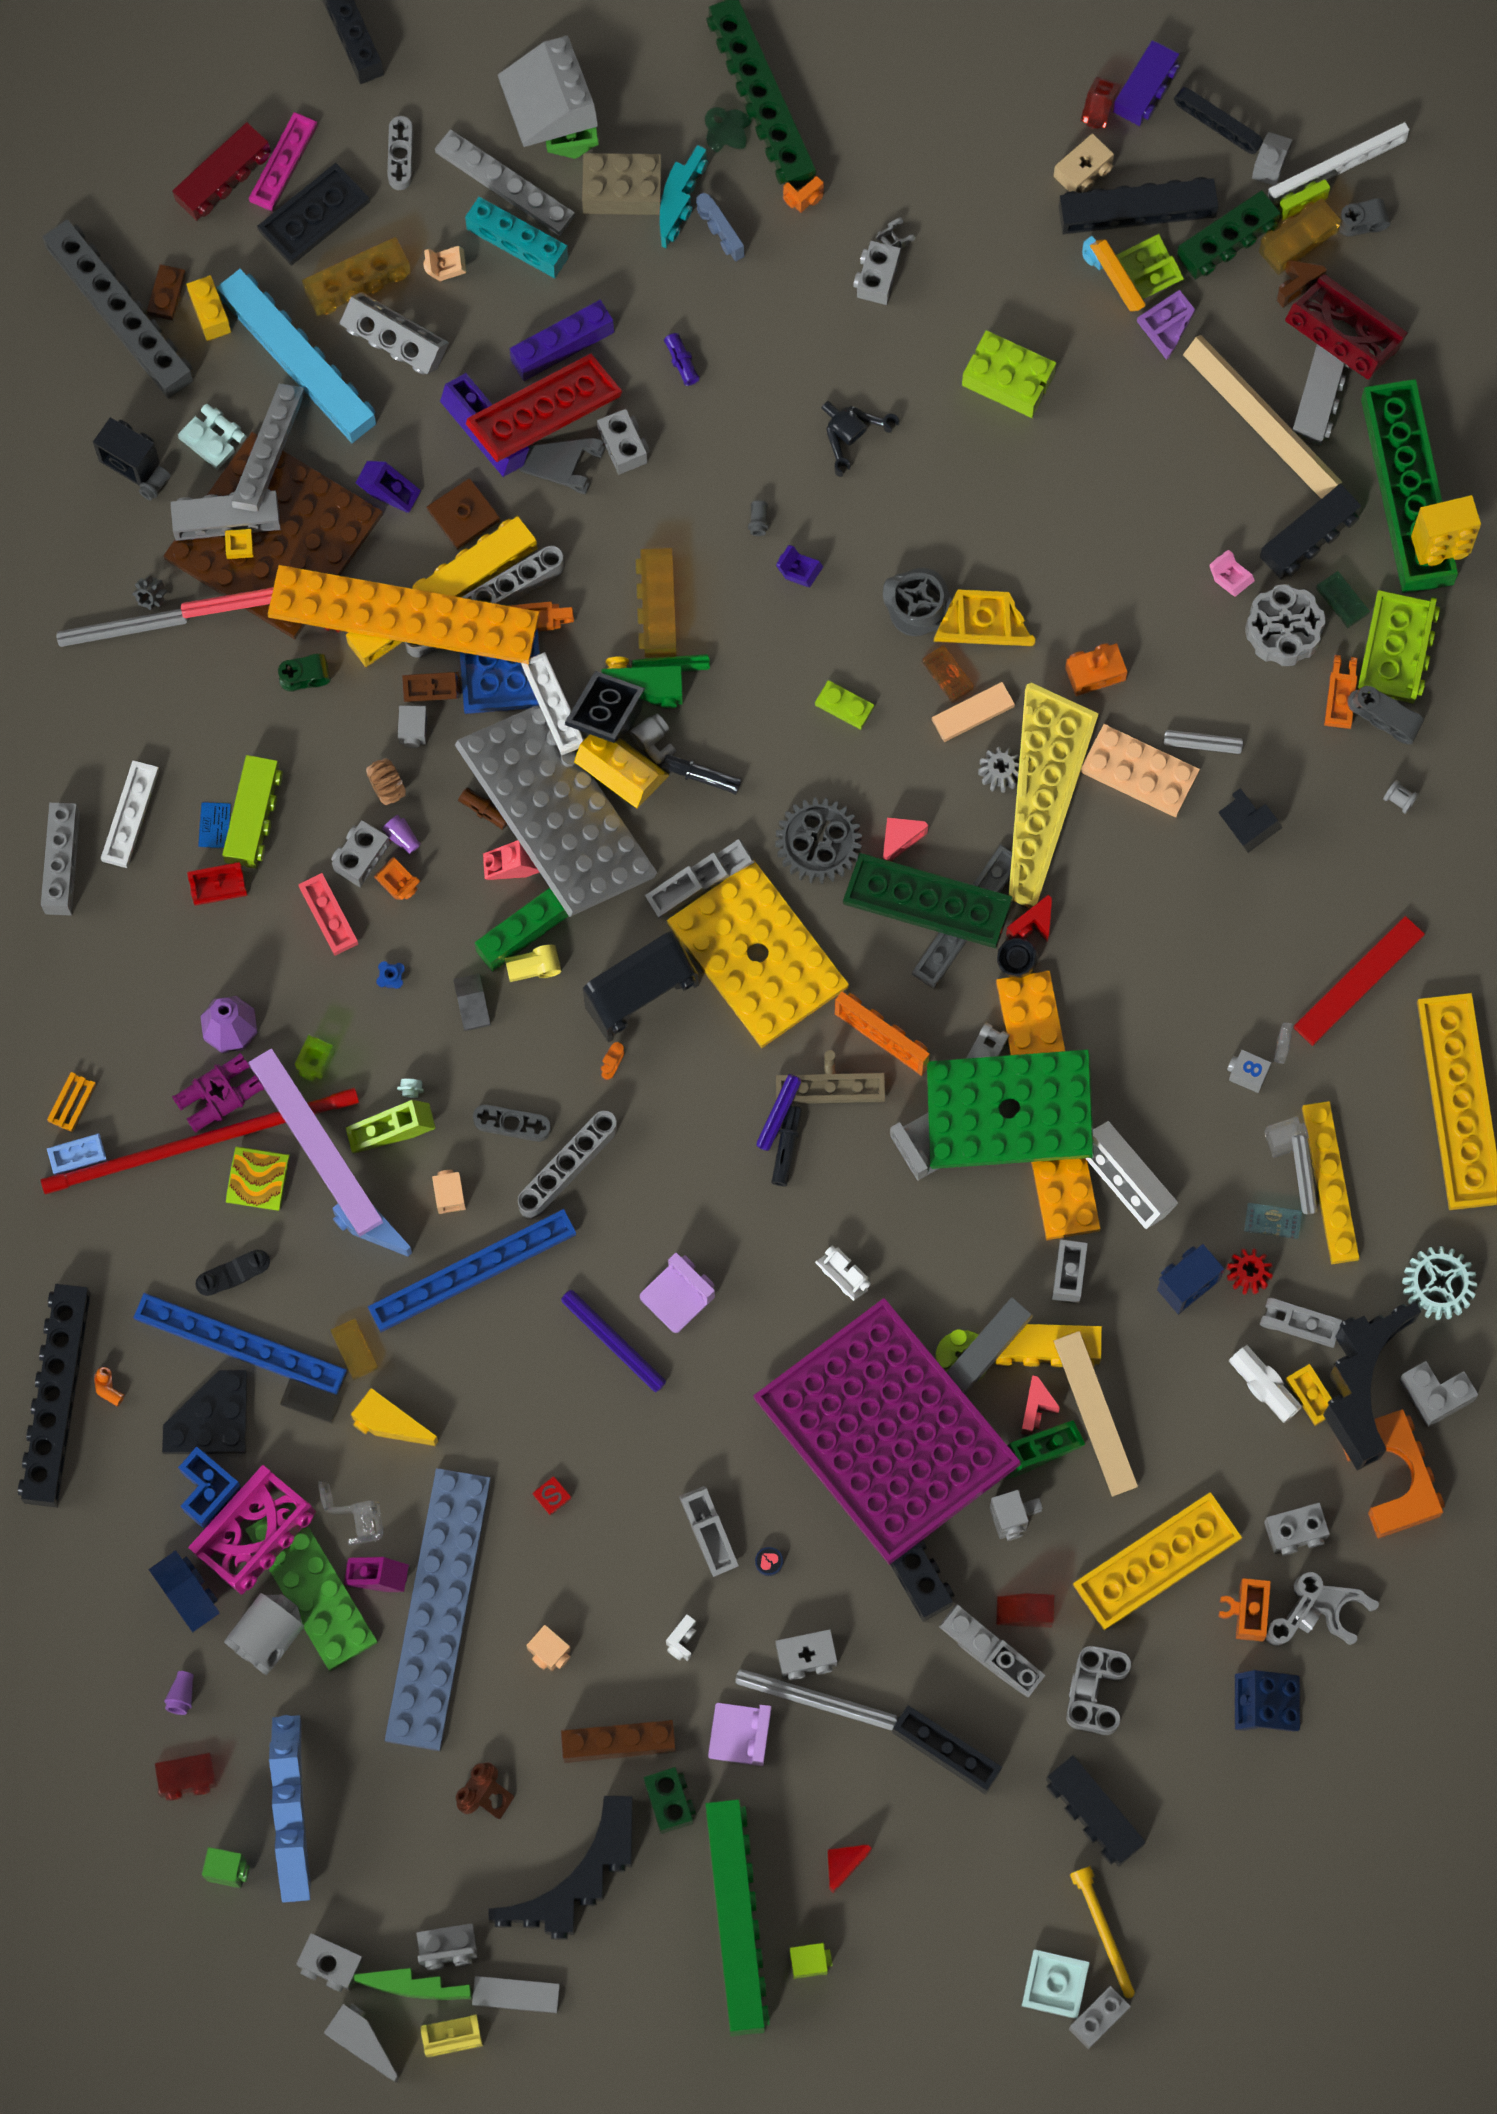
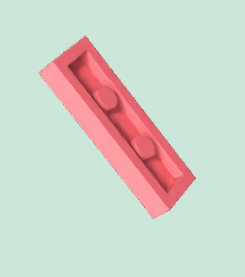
M323 873L298 884L334 956L358 945V941Z

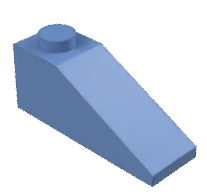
M339 1204L335 1205L332 1208L335 1215L333 1218L334 1222L342 1231L347 1228L352 1235L359 1237ZM376 1209L383 1223L360 1238L405 1256L411 1255V1247Z

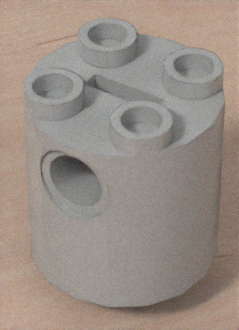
M260 1593L226 1637L224 1643L244 1660L249 1661L259 1671L267 1675L305 1626L302 1623L298 1606L282 1594L264 1595Z

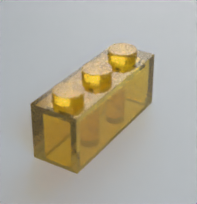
M1322 198L1315 203L1313 201L1308 203L1301 210L1302 213L1295 218L1290 216L1282 223L1281 228L1275 232L1269 231L1262 237L1259 253L1278 275L1285 271L1288 260L1299 261L1339 232L1341 220Z

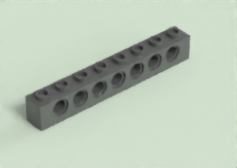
M67 219L42 236L47 250L168 399L193 382L191 375L193 368L185 357L180 359L176 354L178 350L169 338L166 340L160 334L162 330L154 319L150 321L145 314L147 312L139 300L133 301L129 296L131 291L123 281L119 283L114 277L116 273L108 262L103 264L99 259L101 256L99 251L92 243L90 245L84 240L85 234L77 224L73 226ZM72 248H79V251L76 253H68ZM87 267H95L91 272H84V269ZM104 285L110 286L107 291H99V288ZM119 304L126 305L122 310L114 309ZM134 323L141 324L137 329L129 328ZM147 343H156L153 348H145ZM165 361L172 362L169 367H160Z

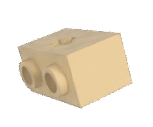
M1092 133L1055 165L1054 177L1069 192H1087L1100 175L1104 177L1111 171L1114 154Z

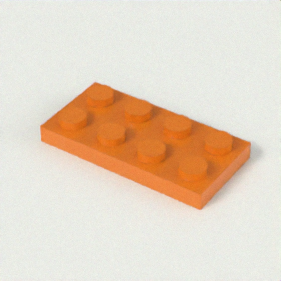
M841 991L835 999V1015L922 1076L927 1070V1064L929 1063L930 1053L927 1052L928 1048L918 1040L913 1042L907 1038L905 1031L899 1026L887 1024L883 1021L884 1017L878 1011L866 1009L861 1005L862 1001L851 993L847 995Z

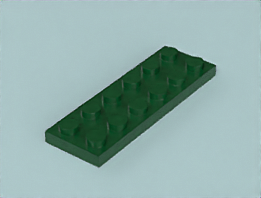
M859 853L843 899V905L997 949L1013 902V897L863 853Z

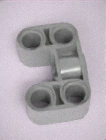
M1087 1646L1081 1650L1077 1659L1075 1673H1073L1069 1692L1070 1699L1066 1713V1720L1072 1728L1101 1735H1110L1117 1730L1120 1723L1118 1711L1110 1706L1096 1703L1101 1678L1120 1681L1128 1675L1131 1661L1125 1653L1096 1646ZM1087 1654L1095 1655L1098 1664L1094 1667H1088L1084 1664L1083 1657ZM1114 1660H1120L1124 1663L1125 1670L1121 1673H1116L1111 1669L1110 1663ZM1077 1708L1083 1709L1087 1714V1719L1082 1722L1076 1721L1072 1717V1711ZM1104 1714L1111 1715L1114 1719V1725L1109 1728L1102 1726L1099 1717Z

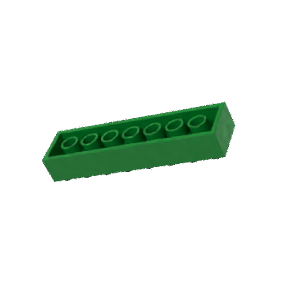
M1416 379L1364 387L1361 402L1402 593L1452 586L1455 584L1458 575L1455 559H1445L1442 563L1434 566H1429L1428 564L1420 565L1411 538L1420 508L1442 502Z
M739 1799L705 1803L730 2035L739 2036L765 2033L764 2026L769 2025L768 2005L762 2006L761 1997H766L765 1977H759L758 1969L763 1968L762 1950L755 1947V1940H760L758 1920H752V1912L757 1911L755 1891L749 1892V1883H754L752 1863H746L745 1856L751 1855L749 1834L743 1835L742 1827H748L746 1806L740 1807Z

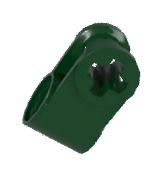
M317 653L302 658L286 660L278 667L280 686L289 692L325 686L331 681L324 654ZM292 673L293 677L288 678L287 674Z

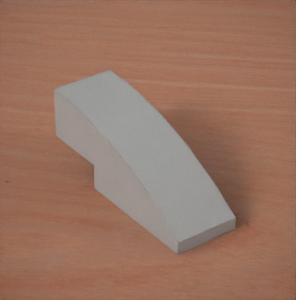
M702 1486L679 1496L712 1576H717L738 1567L739 1565L707 1488Z

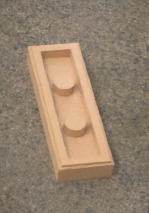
M1001 682L933 716L932 722L943 741L946 742L1014 708L1015 704Z

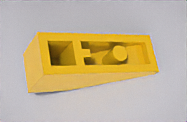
M372 1388L351 1413L355 1421L353 1425L364 1434H367L369 1431L375 1436L436 1446L439 1442L436 1435Z

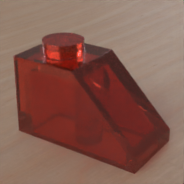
M1096 77L1088 91L1080 121L1085 122L1091 128H1105L1110 119L1121 84Z
M1024 1593L997 1596L996 1625L1052 1628L1054 1620V1595Z

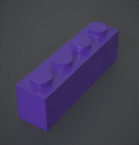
M598 300L509 348L511 362L522 380L525 381L613 334V319L602 301Z
M464 373L446 383L440 402L502 477L521 468L529 451L528 446L496 462L466 425L468 417L492 405L471 378Z

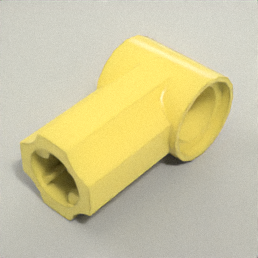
M552 944L539 946L530 953L505 958L510 982L536 976L539 978H549L562 972L556 946Z

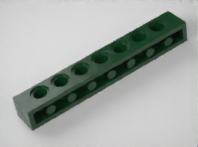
M724 0L709 6V17H706L709 30L711 32L715 31L718 37L716 39L718 50L721 54L725 53L727 61H725L727 70L730 75H735L737 82L735 86L739 96H744L747 104H745V108L749 118L755 119L757 124L755 126L756 134L759 140H764L767 146L765 153L770 163L774 162L777 168L775 175L778 183L785 185L788 182L794 189L808 184L816 177V169L740 1ZM728 27H733L736 30L733 32H728L725 29ZM744 49L745 52L739 54L736 53L735 50ZM752 70L755 74L746 75L744 72ZM757 92H762L766 95L763 97H757L754 94ZM766 114L775 115L772 119H767L764 116ZM783 136L785 137V139L782 141H777L774 139V137ZM790 157L795 159V161L787 163L784 159Z

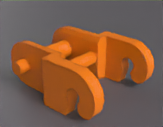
M613 1043L602 1060L604 1066L601 1067V1076L606 1080L613 1078L624 1057V1046L621 1043Z

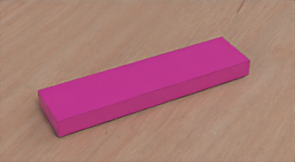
M296 112L293 113L249 196L251 203L273 212L318 126L317 121Z

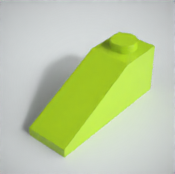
M410 1100L345 1127L352 1153L411 1139L436 1129L430 1104L416 1100Z

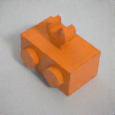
M1108 643L1101 644L1094 651L1084 653V651L1076 652L1066 660L1065 669L1075 696L1126 681L1127 669L1117 643L1113 645Z
M1243 1578L1240 1583L1238 1602L1230 1596L1220 1597V1602L1228 1603L1230 1610L1228 1612L1220 1611L1219 1617L1227 1619L1237 1615L1236 1639L1262 1642L1265 1640L1271 1581Z

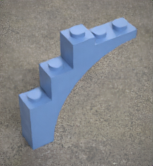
M283 1715L281 1717H272V1737L269 1748V1763L273 1786L272 1809L275 1824V1854L282 1903L310 1900L311 1890L303 1804L300 1715Z

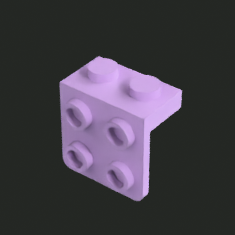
M675 1253L668 1259L669 1266L640 1293V1300L673 1333H679L715 1298V1290L713 1289L715 1285L706 1275L703 1274L700 1277L693 1270L695 1265L687 1256L684 1255L681 1258Z

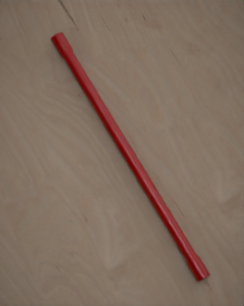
M354 1087L308 1102L307 1104L315 1115L332 1109H340L358 1104L359 1100ZM277 1111L89 1167L40 1179L44 1194H50L67 1189L75 1184L271 1128L286 1122L280 1112Z

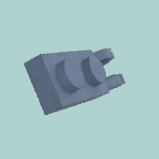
M706 193L700 194L696 198L697 211L700 217L704 220H709L707 225L712 234H718L722 240L720 244L725 254H731L735 262L744 257L743 243L711 196Z

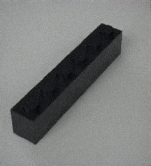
M1198 177L1192 181L1181 182L1180 180H1171L1166 184L1145 183L1139 187L1124 185L1111 190L1097 188L1084 193L1070 191L1060 195L1058 207L1062 234L1216 218L1218 201L1214 178Z

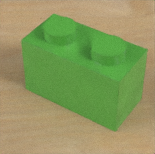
M208 1847L202 1876L208 1882L241 1888L242 1882H247L250 1865H247V1860L240 1853Z

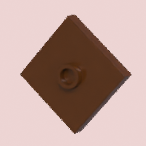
M470 478L427 506L428 512L457 550L500 521V517Z

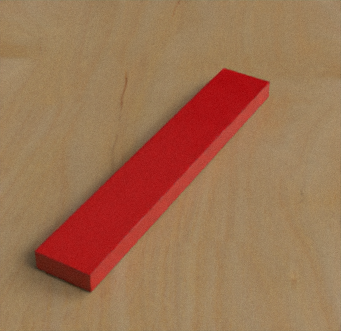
M1405 916L1293 1028L1314 1046L1425 934Z

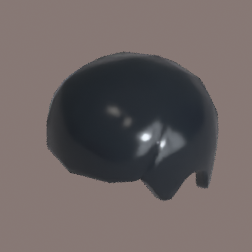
M1014 937L1006 940L998 949V966L1009 977L1022 978L1029 975L1036 968L1038 954L1036 948L1029 940Z

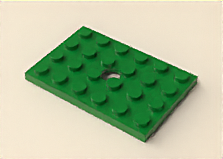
M1089 1050L929 1061L927 1064L930 1167L932 1169L1094 1158ZM1007 1099H1014L1020 1104V1111L1013 1118H1004L999 1112L1001 1103Z

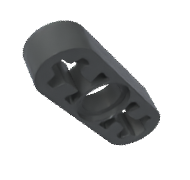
M481 1105L473 1113L474 1125L483 1132L537 1142L546 1140L551 1133L550 1122L543 1115L491 1105ZM488 1112L490 1118L498 1119L497 1114H502L499 1120V1128L496 1127V1121L488 1120L486 1124H482L481 1119L478 1117ZM514 1116L519 1119L520 1124L518 1128L509 1130L504 1126V1122L508 1117ZM524 1119H528L527 1123L530 1126H536L538 1122H541L546 1130H541L540 1134H535L533 1128L526 1127L527 1132H522L524 1129Z

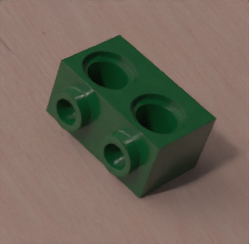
M676 1767L643 1777L661 1834L693 1824L692 1816H695L696 1812L692 1799L686 1800L683 1792L684 1789L688 1788L683 1772L677 1773ZM665 1779L671 1780L675 1784L673 1791L670 1793L661 1792L658 1788L661 1781ZM673 1806L680 1807L683 1810L682 1817L678 1820L670 1819L667 1816L669 1808Z

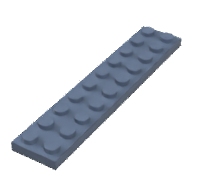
M436 1468L385 1742L441 1751L491 1477Z

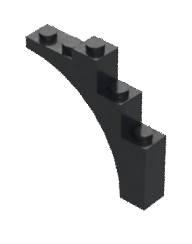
M1416 1302L1409 1306L1402 1304L1392 1310V1314L1386 1317L1379 1315L1370 1322L1367 1321L1365 1316L1357 1319L1354 1317L1348 1318L1340 1324V1329L1335 1336L1346 1356L1334 1363V1368L1329 1377L1341 1395L1334 1397L1328 1402V1407L1323 1416L1357 1471L1380 1460L1387 1450L1377 1431L1372 1413L1370 1389L1373 1369L1383 1347L1398 1332L1414 1323L1420 1315L1421 1310Z
M604 1796L602 1816L595 1839L584 1859L570 1876L552 1890L531 1901L509 1907L489 1908V1922L495 1923L496 1928H511L512 1923H523V1928H540V1923H545V1934L551 1935L553 1940H567L568 1935H574L575 1901H580L581 1906H596L597 1901H603L604 1867H609V1872H626V1867H632V1796Z

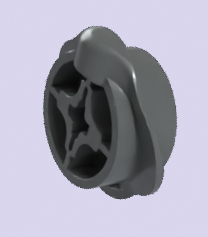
M916 568L888 578L883 585L884 603L888 608L892 623L900 632L909 636H921L938 630L952 598L948 592L946 582L937 572L928 568ZM930 589L940 597L939 603L930 597ZM899 601L908 607V614L903 613L898 608Z

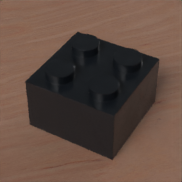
M110 417L93 441L99 462L139 486L142 482L148 480L160 464L154 440L145 433H136L127 422L121 419L116 421Z

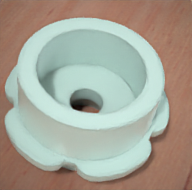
M401 1079L400 1087H397V1090L402 1091V1096L408 1098H418L419 1093L424 1092L422 1081L416 1079Z

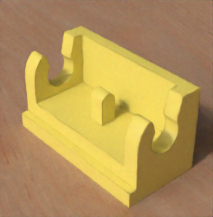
M477 2014L421 2026L424 2051L427 2058L483 2046Z

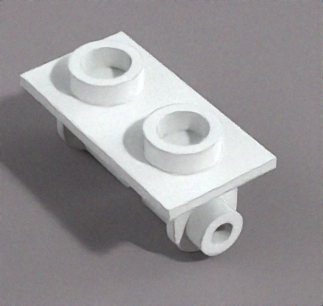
M832 1245L825 1252L826 1255L815 1262L824 1274L829 1276L841 1288L843 1293L853 1301L868 1291L867 1288L871 1285L868 1281L869 1277L856 1265L852 1266L850 1270L846 1268L851 1260L839 1247L835 1248Z

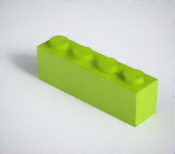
M246 755L222 854L225 863L240 862L241 866L256 869L258 861L263 860L265 845H262L263 838L269 835L271 820H268L270 811L275 810L277 795H274L275 787L281 785L283 771L280 770L278 761Z

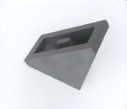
M480 974L453 979L464 1031L491 1026Z

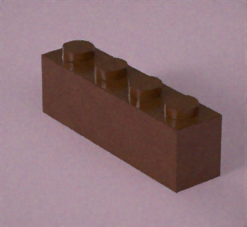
M673 1720L561 1730L564 1763L676 1752Z

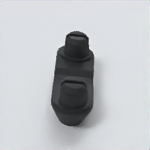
M258 1249L246 1253L226 1264L219 1265L200 1274L196 1279V1289L200 1294L210 1296L233 1288L265 1272L270 1266V1257L265 1251Z

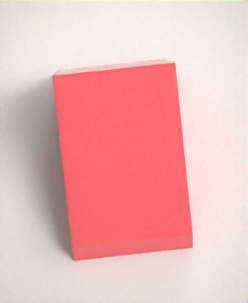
M887 818L883 859L892 862L928 834V824L925 821Z

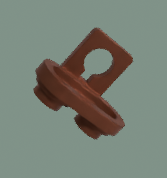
M489 1762L479 1763L473 1767L471 1778L465 1787L461 1788L456 1794L457 1808L464 1814H471L481 1806L495 1818L501 1819L514 1799V1795L495 1782L498 1777V1769ZM491 1794H502L503 1802L500 1807L496 1809L492 1807V1800L489 1799Z

